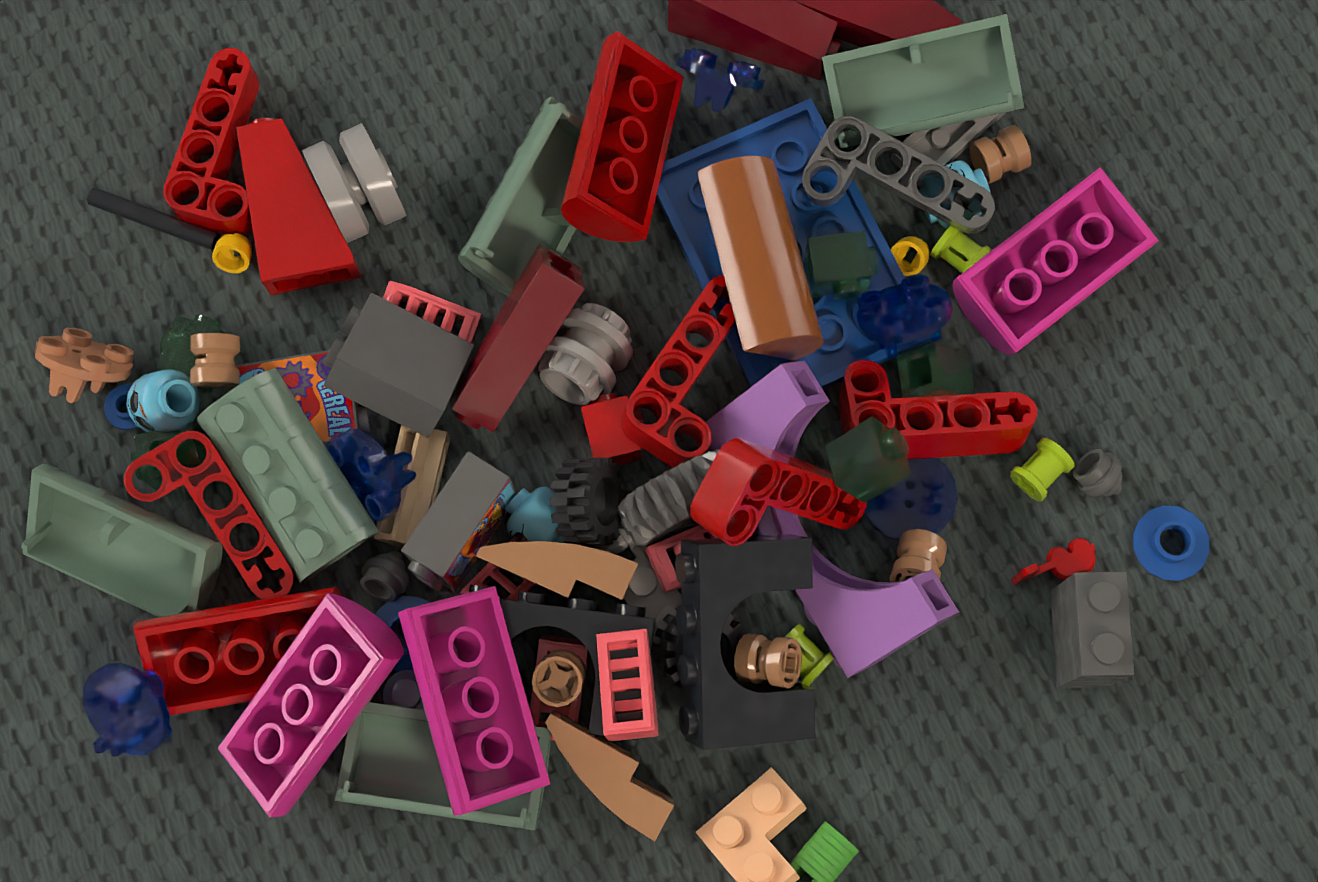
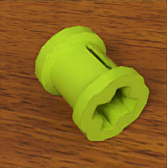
M950 226L938 240L930 255L935 259L941 257L963 273L993 249L987 245L981 247L961 231Z
M1042 438L1036 444L1038 450L1022 467L1015 466L1010 475L1013 482L1029 497L1039 502H1042L1047 496L1046 489L1062 472L1069 473L1075 466L1070 455L1060 445L1048 438Z
M799 623L785 637L796 639L801 647L802 666L799 675L801 678L800 683L809 686L835 657L830 652L824 654L803 634L805 628Z

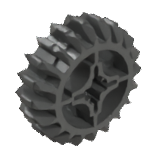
M719 449L707 452L699 457L696 456L671 470L665 471L645 485L638 487L636 491L628 494L621 501L617 510L621 517V524L626 534L631 536L635 545L645 546L654 542L657 543L664 538L671 537L697 524L690 514L691 504Z

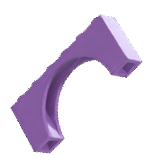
M805 360L780 364L705 423L708 424L711 431L709 452L717 449L720 450L727 441L733 438H743L794 457L805 428L816 413L829 402L828 397ZM769 505L756 527L759 536L793 534L808 537L798 515ZM813 544V588L796 590L804 604L806 616L818 627L829 646V652L835 657L833 661L843 669L847 678L870 668L959 612L933 569L899 582L869 581L839 569L828 561Z

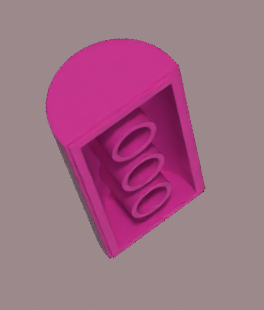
M1100 167L959 275L953 281V292L962 312L984 339L998 351L1007 355H1013L1159 240Z
M496 587L485 588L398 612L453 815H463L550 785Z
M327 593L218 747V750L269 817H281L290 812L404 653L401 641L386 623L358 603L339 595Z

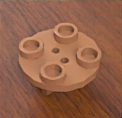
M65 328L62 336L39 337L35 345L34 354L35 358L42 365L50 368V395L57 396L66 387V400L69 403H74L80 399L88 381H92L91 391L97 393L104 388L106 382L126 380L132 373L134 351L119 344L106 345L93 341V335L88 331L78 328Z

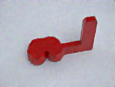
M1075 538L1070 541L1067 549L1063 547L1050 549L1046 557L1047 563L1040 566L1037 563L1019 571L1010 580L1013 586L1050 570L1055 577L1063 581L1074 573L1092 572L1096 564L1094 552L1096 548L1087 539Z

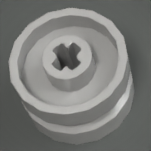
M362 123L340 133L339 142L349 161L343 165H340L331 145L325 141L302 150L310 170L347 243L369 233L370 225L360 206L369 202L378 222L385 226L407 216L395 191L398 186L380 149H375Z

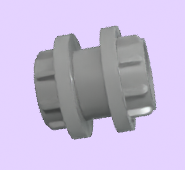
M586 303L581 308L571 309L557 331V336H554L539 360L540 365L538 366L543 384L556 396L576 405H586L589 401H596L599 395L611 393L616 384V376L613 371L625 369L633 356L630 329L625 321L604 306Z

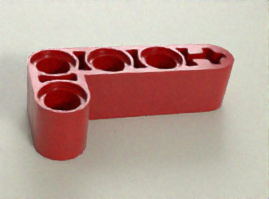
M237 48L222 49L211 59L164 184L163 195L165 201L179 219L217 233H239L245 236L253 231L247 192L242 186L226 181L239 146L236 127L247 124L259 91L260 81L249 58L243 51ZM229 112L223 120L212 122L219 113ZM214 153L207 162L197 163L203 154ZM193 193H199L194 202L182 205L185 197ZM242 205L240 212L231 217L225 216V213L231 206Z
M724 275L713 278L706 285L631 394L621 418L622 430L631 441L673 468L696 456L704 455L711 443V431L708 424L681 406V404L736 324ZM723 299L727 304L723 307L717 319L710 315L714 305ZM697 333L706 339L708 346L704 348L692 346L688 342L686 335ZM665 370L676 372L681 377L683 384L678 386L666 384L662 380L660 372ZM638 408H647L655 414L657 422L651 425L640 423L635 418L633 411ZM680 434L691 436L697 444V450L693 452L681 450L675 442V436Z
M863 359L854 361L847 367L838 396V408L846 448L854 458L867 462L1016 452L1024 446L1038 416L1034 401L1029 396L1020 392L891 398L885 370L878 363ZM959 423L965 424V425H967V426H969V427H964V426L960 425ZM911 426H917L923 430H917ZM864 429H871L876 433H869Z
M197 431L180 433L137 458L127 467L124 473V485L127 492L133 498L140 501L157 500L184 484L244 581L258 598L267 599L285 596L290 592L293 585V573L289 564L216 448L204 434ZM196 440L204 446L206 458L200 466L187 468L178 461L176 450L184 441ZM145 465L156 467L162 474L160 488L151 494L139 492L133 484L135 471ZM214 481L226 483L232 492L230 503L220 510L209 508L203 500L205 487ZM240 523L253 525L258 534L256 544L246 551L235 549L229 540L232 528ZM266 546L271 551V555L262 557L266 565L273 571L280 568L283 573L277 578L280 586L273 591L267 585L261 588L258 587L256 582L262 578V574L254 562L248 569H245L242 564L243 560L256 557Z
M733 438L727 441L716 454L692 501L690 514L695 522L729 546H738L750 538L768 505L832 527L848 529L853 527L863 516L867 505V498L864 492L827 469L743 438Z

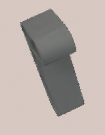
M842 116L832 122L802 175L804 190L814 204L831 206L839 202L857 173L957 230L968 234L984 230L990 223L995 210L994 199L991 193L984 187L853 116ZM851 130L859 134L862 140L857 149L851 152H844L835 146L836 138L840 133ZM885 153L896 154L903 162L902 168L893 175L882 174L875 166L877 159ZM823 171L833 173L837 177L838 182L831 192L821 194L812 189L811 183L816 174ZM932 175L938 177L944 184L943 192L935 198L923 197L917 189L918 182L925 176ZM953 185L961 188L957 192L956 198L965 204H970L973 199L981 202L979 211L984 214L983 217L974 215L971 220L965 219L963 217L965 209L954 201L951 203L950 210L942 207L948 201Z

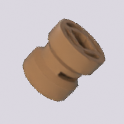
M1016 125L999 130L994 138L982 137L969 144L970 160L975 170L979 168L982 170L988 184L1000 180L1003 173L1007 171L1016 173L1029 168L1031 165L1030 148L1024 134Z
M223 333L191 335L190 351L196 356L195 366L190 369V385L213 388L236 387L240 385V370L235 366L234 357L240 352V337Z
M915 529L904 532L899 538L897 546V556L899 559L893 564L890 582L908 580L931 569L934 570L940 580L941 572L939 568L944 563L947 552L945 541L937 534L927 530Z
M752 633L742 636L736 647L734 657L735 672L739 681L756 685L763 681H768L774 687L787 689L793 687L797 682L802 666V653L796 639L777 637L770 641L764 635Z
M565 649L554 650L544 656L535 669L532 678L533 690L539 700L555 707L565 706L573 702L581 692L586 681L585 663L579 655Z

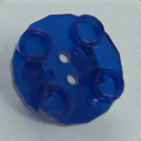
M692 47V50L685 49L684 55L677 56L676 66L697 74L694 105L696 107L709 103L713 98L712 110L713 112H719L728 106L737 86L763 89L765 80L759 76L761 72L760 66L740 60H735V63L729 62V65L717 63L718 54Z
M914 274L904 278L901 284L890 286L880 291L873 290L861 294L857 299L858 312L856 319L861 334L871 341L878 342L880 349H885L887 358L890 359L898 356L896 344L916 341L930 336L932 342L942 339L941 328L950 320L953 306L946 290L938 285L930 284L928 276Z
M347 429L337 437L326 442L327 450L371 519L383 521L395 514L401 502L400 490L416 478L415 471L403 470V467L412 461V455L401 452L387 456L383 450V445L376 442L370 435L360 429Z
M938 458L876 461L866 473L861 490L866 494L867 505L864 512L869 519L871 527L881 532L887 538L899 541L900 536L904 532L915 529L927 530L937 535L940 534L952 519L958 500L955 479L946 464ZM906 483H912L914 485V489H908L906 487ZM910 501L913 507L907 508L905 502Z
M107 663L89 675L83 688V701L89 721L100 736L93 743L95 753L100 754L110 748L111 756L113 757L123 753L131 756L147 755L170 739L172 728L170 726V713L162 695L164 684L156 673L150 670L141 672L139 669L124 663Z

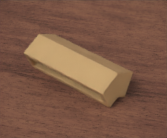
M401 425L376 526L379 533L374 535V539L392 546L404 547L437 497L451 439L448 432L433 429L429 438Z

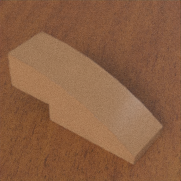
M547 541L509 542L480 547L476 557L565 597H569L575 581L579 580L622 600L638 565L637 562L607 551L577 544Z
M552 710L545 723L559 750L579 779L601 803L626 824L655 842L674 807V798L632 776L639 764V756L601 735L588 734V728Z

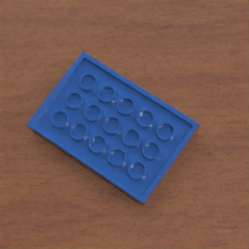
M811 98L665 161L656 196L700 289L703 291L713 278L723 275L704 202L698 171L714 163L742 156H764L772 159L776 164L824 342L818 350L796 361L746 352L742 348L737 325L735 324L725 339L749 388L780 364L805 360L824 390L842 382L847 367L854 361L862 359L871 360L880 365L933 341L935 336L854 179L839 202L831 206L814 204L808 198L803 187L802 175L827 131V127ZM820 172L812 180V189L821 194L829 193L836 187L838 179L831 172ZM723 299L715 304L712 309L715 319H717L719 313L727 304Z

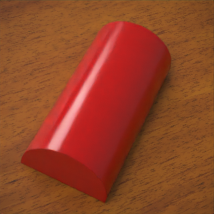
M618 31L606 37L602 44L561 206V213L569 224L591 236L616 242H636L647 239L684 77Z
M337 587L137 621L133 626L156 717L252 701L327 593L342 596L340 590Z

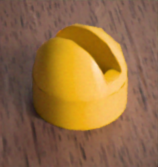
M224 234L217 241L213 250V262L225 272L241 273L249 266L252 258V244L243 234ZM234 250L240 253L241 256L234 257Z
M917 236L901 238L891 248V252L904 276L918 274L928 263L930 255L928 244ZM913 247L917 254L913 261L909 263L904 258Z

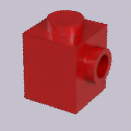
M614 393L599 395L596 401H589L590 405L581 407L593 458H610L612 463H617L618 466L642 460L641 447L631 441L624 434L621 427V418L628 402V396L617 398V395ZM640 408L634 410L635 418L644 424Z

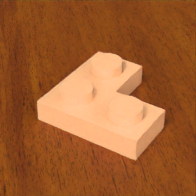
M771 767L697 830L696 834L736 882H796L800 879L797 872L773 846L770 840L807 808Z

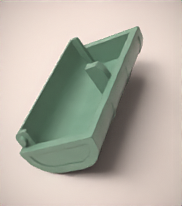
M1007 14L822 57L834 119L836 120L842 116H853L891 137L1024 108ZM851 130L844 131L838 135L840 148L860 145L862 140L859 134Z
M553 97L545 99L538 116L523 143L516 151L513 161L494 195L486 205V209L468 242L458 256L459 262L467 270L506 296L510 295L539 243L562 256L576 230L563 217L561 206L583 121Z
M277 369L264 371L244 381L211 404L197 417V422L211 440L294 572L293 574L299 584L307 582L379 533L376 525Z
M41 464L32 470L26 540L21 545L24 555L157 617L204 610L218 580L223 550L221 542L168 520L156 512L153 513L114 495L112 492L98 488L65 473L50 464Z
M369 702L347 732L335 801L536 830L542 809L545 786L463 815L454 816L425 710ZM534 726L548 772L552 735L548 728Z

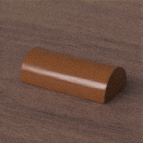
M742 156L723 160L699 170L698 178L743 350L795 361L815 352L823 345L824 340L775 162L764 156Z

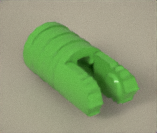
M824 821L789 864L799 877L806 872L813 879L811 882H834L859 853V850L835 828Z

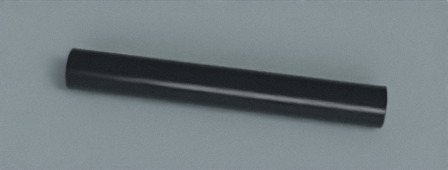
M92 188L87 197L88 205L212 251L217 241L221 238L219 233L97 188Z

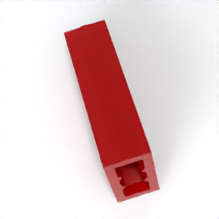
M258 118L251 121L249 125L236 127L260 279L269 294L276 295L362 278L360 268L282 118Z

